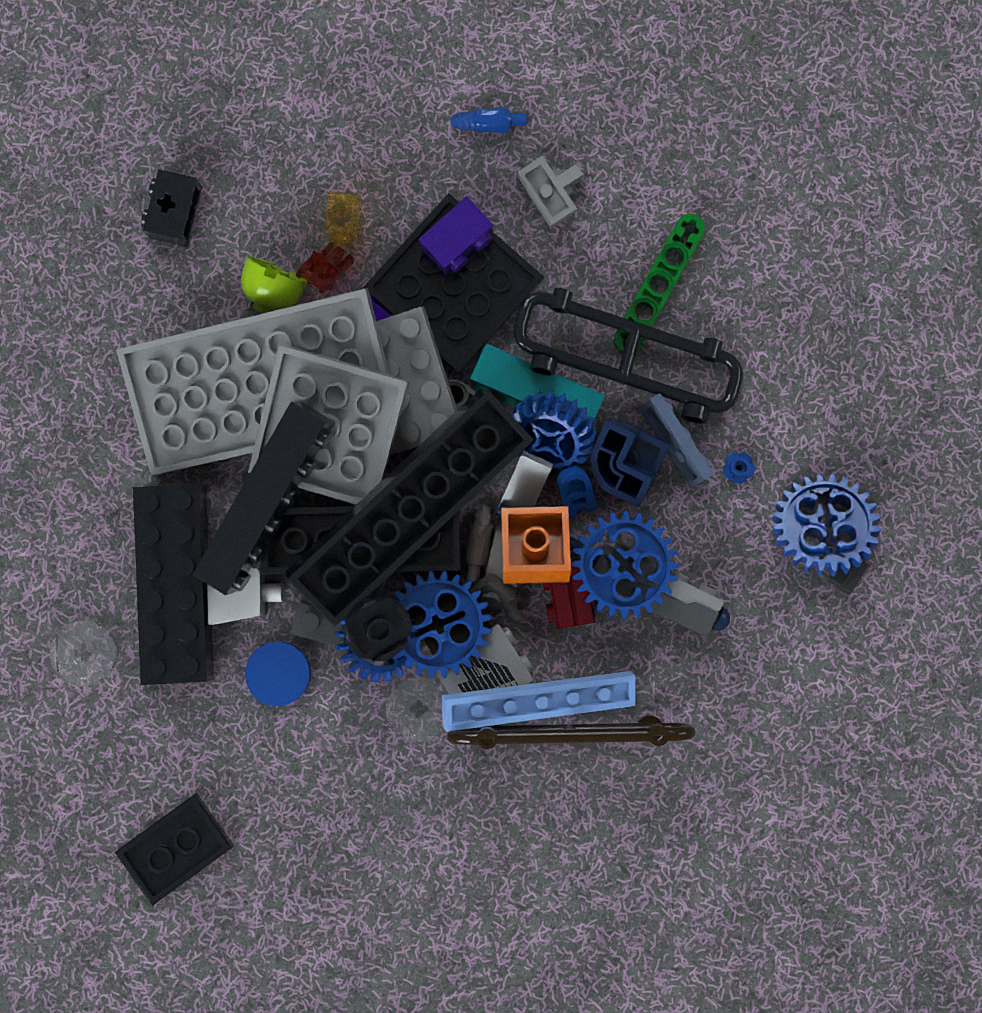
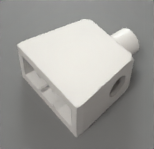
M250 568L248 572L251 575L250 580L240 592L237 591L225 596L207 584L208 625L265 615V602H283V583H265V574H261V569Z

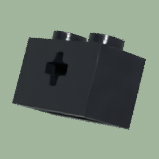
M158 169L157 177L151 180L149 186V196L151 197L149 208L144 209L141 217L143 232L150 239L187 247L202 186L197 178ZM172 202H173V204L175 205V208H174V209H173V208H169L168 211H167V213H166L165 210H164V208H165V207H171Z

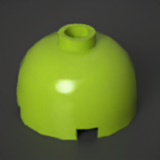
M250 256L247 257L242 270L241 289L244 295L254 302L252 308L261 313H267L272 310L295 306L303 295L307 280L292 271L288 273L276 267L277 265Z

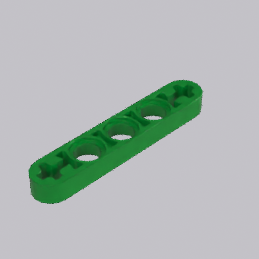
M685 214L677 221L624 318L650 327L653 326L703 236L705 230L704 222L698 215ZM691 222L695 224L694 231L698 234L691 233L684 245L678 242L685 232L681 225L687 226ZM670 249L679 250L683 255V261L678 265L669 264L665 258L666 252ZM656 276L663 277L668 284L667 290L662 293L654 292L650 287V280ZM639 304H647L652 309V317L644 321L638 319L635 315V307ZM617 330L613 342L616 350L623 354V339L620 335H627L628 333ZM640 337L637 351L643 344L645 338Z

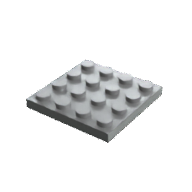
M424 306L376 321L389 375L410 381L390 455L418 447L457 411Z
M280 344L248 473L252 471L290 402L301 401L335 423L330 430L333 432L330 442L324 449H319L313 459L316 461L315 468L307 478H302L298 488L357 505L385 477L410 381Z

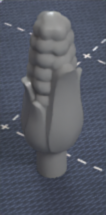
M481 505L477 508L473 524L469 525V535L464 549L465 563L468 564L466 581H479L481 566H486L490 556L493 525L490 524V508L486 505Z

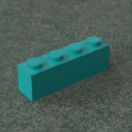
M487 343L485 344L470 378V383L475 385L474 390L476 392L480 388L487 389L492 394L494 393L505 398L503 403L515 409L520 401L523 402L524 398L528 395L534 397L540 390L546 396L547 393L553 390L557 397L565 393L567 400L572 402L577 399V407H587L586 416L594 417L595 419L605 395L557 374L547 376L533 372L529 369L530 362Z

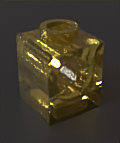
M328 192L324 231L327 238H331L333 243L348 245L351 244V240L359 241L363 207L360 195ZM347 214L352 217L351 222L346 226L335 224L336 219L340 215Z

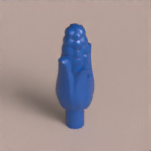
M504 107L492 109L477 108L476 111L454 114L450 118V124L452 127L460 130H476L478 133H506L510 131L511 126H526V113H510V110Z

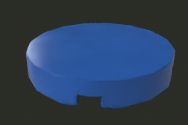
M284 641L268 642L257 648L249 657L245 668L246 684L251 694L261 703L270 706H284L299 699L307 689L311 678L310 663L304 652L295 645Z

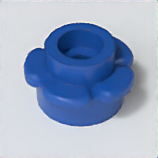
M734 452L726 457V464L723 466V473L726 478L731 479L734 483L741 484L745 483L747 478H751L754 475L755 466L752 464V458L747 453L741 452L737 454ZM737 465L742 466V469L740 471L736 469Z

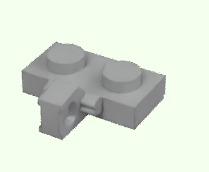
M541 156L516 173V177L550 229L577 212L576 206L569 197L574 193L572 186L583 180L584 174L577 164L563 173L559 168L552 171L545 158Z

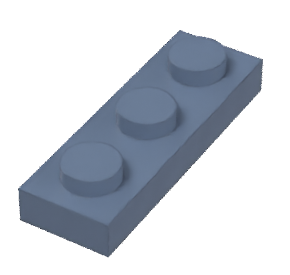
M660 393L638 408L656 436L671 443L667 452L691 488L714 475L710 469L708 459L698 451L692 442L690 432L680 424L674 415L672 405Z

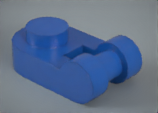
M577 466L562 470L556 479V486L561 505L568 506L569 519L576 517L578 512L584 510L591 512L598 509L591 481L586 471Z

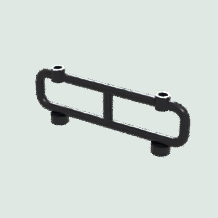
M555 288L553 294L546 292L531 293L523 299L519 306L513 335L517 345L523 351L533 355L529 367L533 372L553 376L559 363L656 395L660 393L662 397L684 403L681 418L697 424H705L709 412L722 413L728 411L734 406L738 398L743 376L741 364L734 355L721 350L723 342L718 339L704 338L702 344L571 301L573 293L563 288ZM536 305H544L557 313H569L627 332L628 336L619 369L530 340L526 330L532 309ZM640 337L700 356V359L707 362H718L726 365L730 371V377L724 398L721 400L710 399L631 373Z

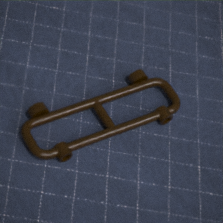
M645 715L637 723L484 726L448 731L447 740L452 744L479 745L483 749H491L496 744L651 742L655 746H662L667 741L692 739L695 736V729L686 723H662L653 715Z

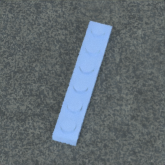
M631 671L442 695L443 728L448 732L635 706V674Z

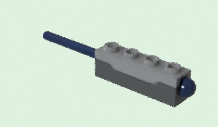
M501 502L496 514L501 516V508L513 507ZM570 537L571 552L574 548H583L584 545ZM618 542L612 543V545L604 544L602 547L604 554L597 555L593 559L594 571L598 574H605L610 567L607 556L611 554L620 563L617 570L619 572L628 571L635 579L634 582H630L627 579L619 580L615 587L618 595L627 598L631 595L633 587H638L641 589V599L644 600L647 588L659 586V583H652V581H646L645 576L653 574L656 570L655 560L646 556L643 557L639 564L640 570L643 573L638 576L629 567V564L632 562L631 559H621L614 551L617 547L623 551H628L630 548ZM671 570L670 574L675 576L677 581H667L666 586L671 589L672 593L666 594L661 592L659 594L664 602L662 605L654 601L650 602L654 613L704 637L708 636L711 628L715 631H721L730 623V614L726 608L722 607L724 601L716 598L718 595L717 591L702 584L698 589L687 583L689 580L687 576Z

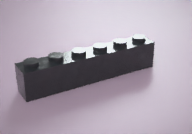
M301 401L290 402L194 570V576L225 596L237 591L240 592L245 588L251 577L248 573L253 563L257 564L267 550V547L264 545L270 534L274 535L282 525L283 518L281 515L286 506L290 507L300 493L297 487L302 478H307L315 468L316 461L313 459L319 449H324L333 436V432L330 430L335 422Z

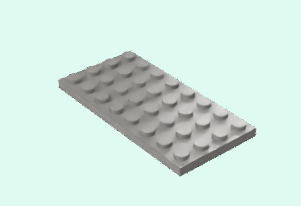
M368 288L116 349L151 476L253 453L273 366L280 344L389 375Z

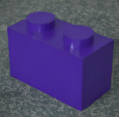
M466 196L418 239L419 246L445 275L451 270L455 273L468 262L467 256L475 249L481 251L493 239L491 236L493 234V224Z

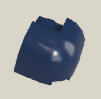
M609 418L605 421L592 451L590 462L593 475L600 484L599 486L606 492L639 507L646 498L671 443L644 431L638 425L622 419Z

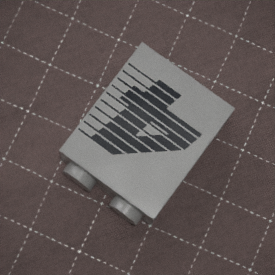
M496 624L491 628V633L482 634L481 638L488 643V646H477L476 649L482 657L477 658L471 655L469 657L472 665L471 668H468L463 663L459 664V675L452 668H449L447 678L445 679L442 677L440 670L435 671L448 694L525 685L534 680L530 674L534 671V668L525 654L519 657L512 645L516 644L517 641L507 626L502 629L499 624Z

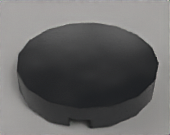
M373 595L362 599L352 607L345 619L343 632L348 646L357 657L372 659V661H384L394 657L404 649L408 642L409 631L411 633L412 630L410 614L398 600L388 595Z

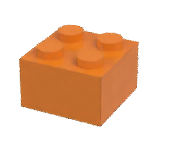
M568 506L501 508L503 584L569 582L571 559Z

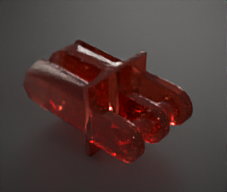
M330 241L319 252L314 250L311 257L300 266L296 273L298 279L303 277L308 281V286L312 287L314 285L320 289L319 293L321 295H324L328 290L332 291L335 281L354 263V257L350 253L342 260L345 250L340 246L333 250V241Z

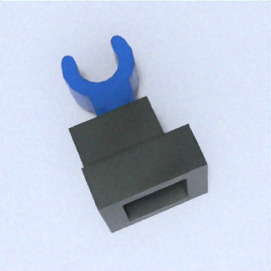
M825 546L823 553L828 557L831 551ZM862 561L861 566L857 568L850 563L848 574H845L838 567L835 577L830 576L828 582L850 596L869 564Z

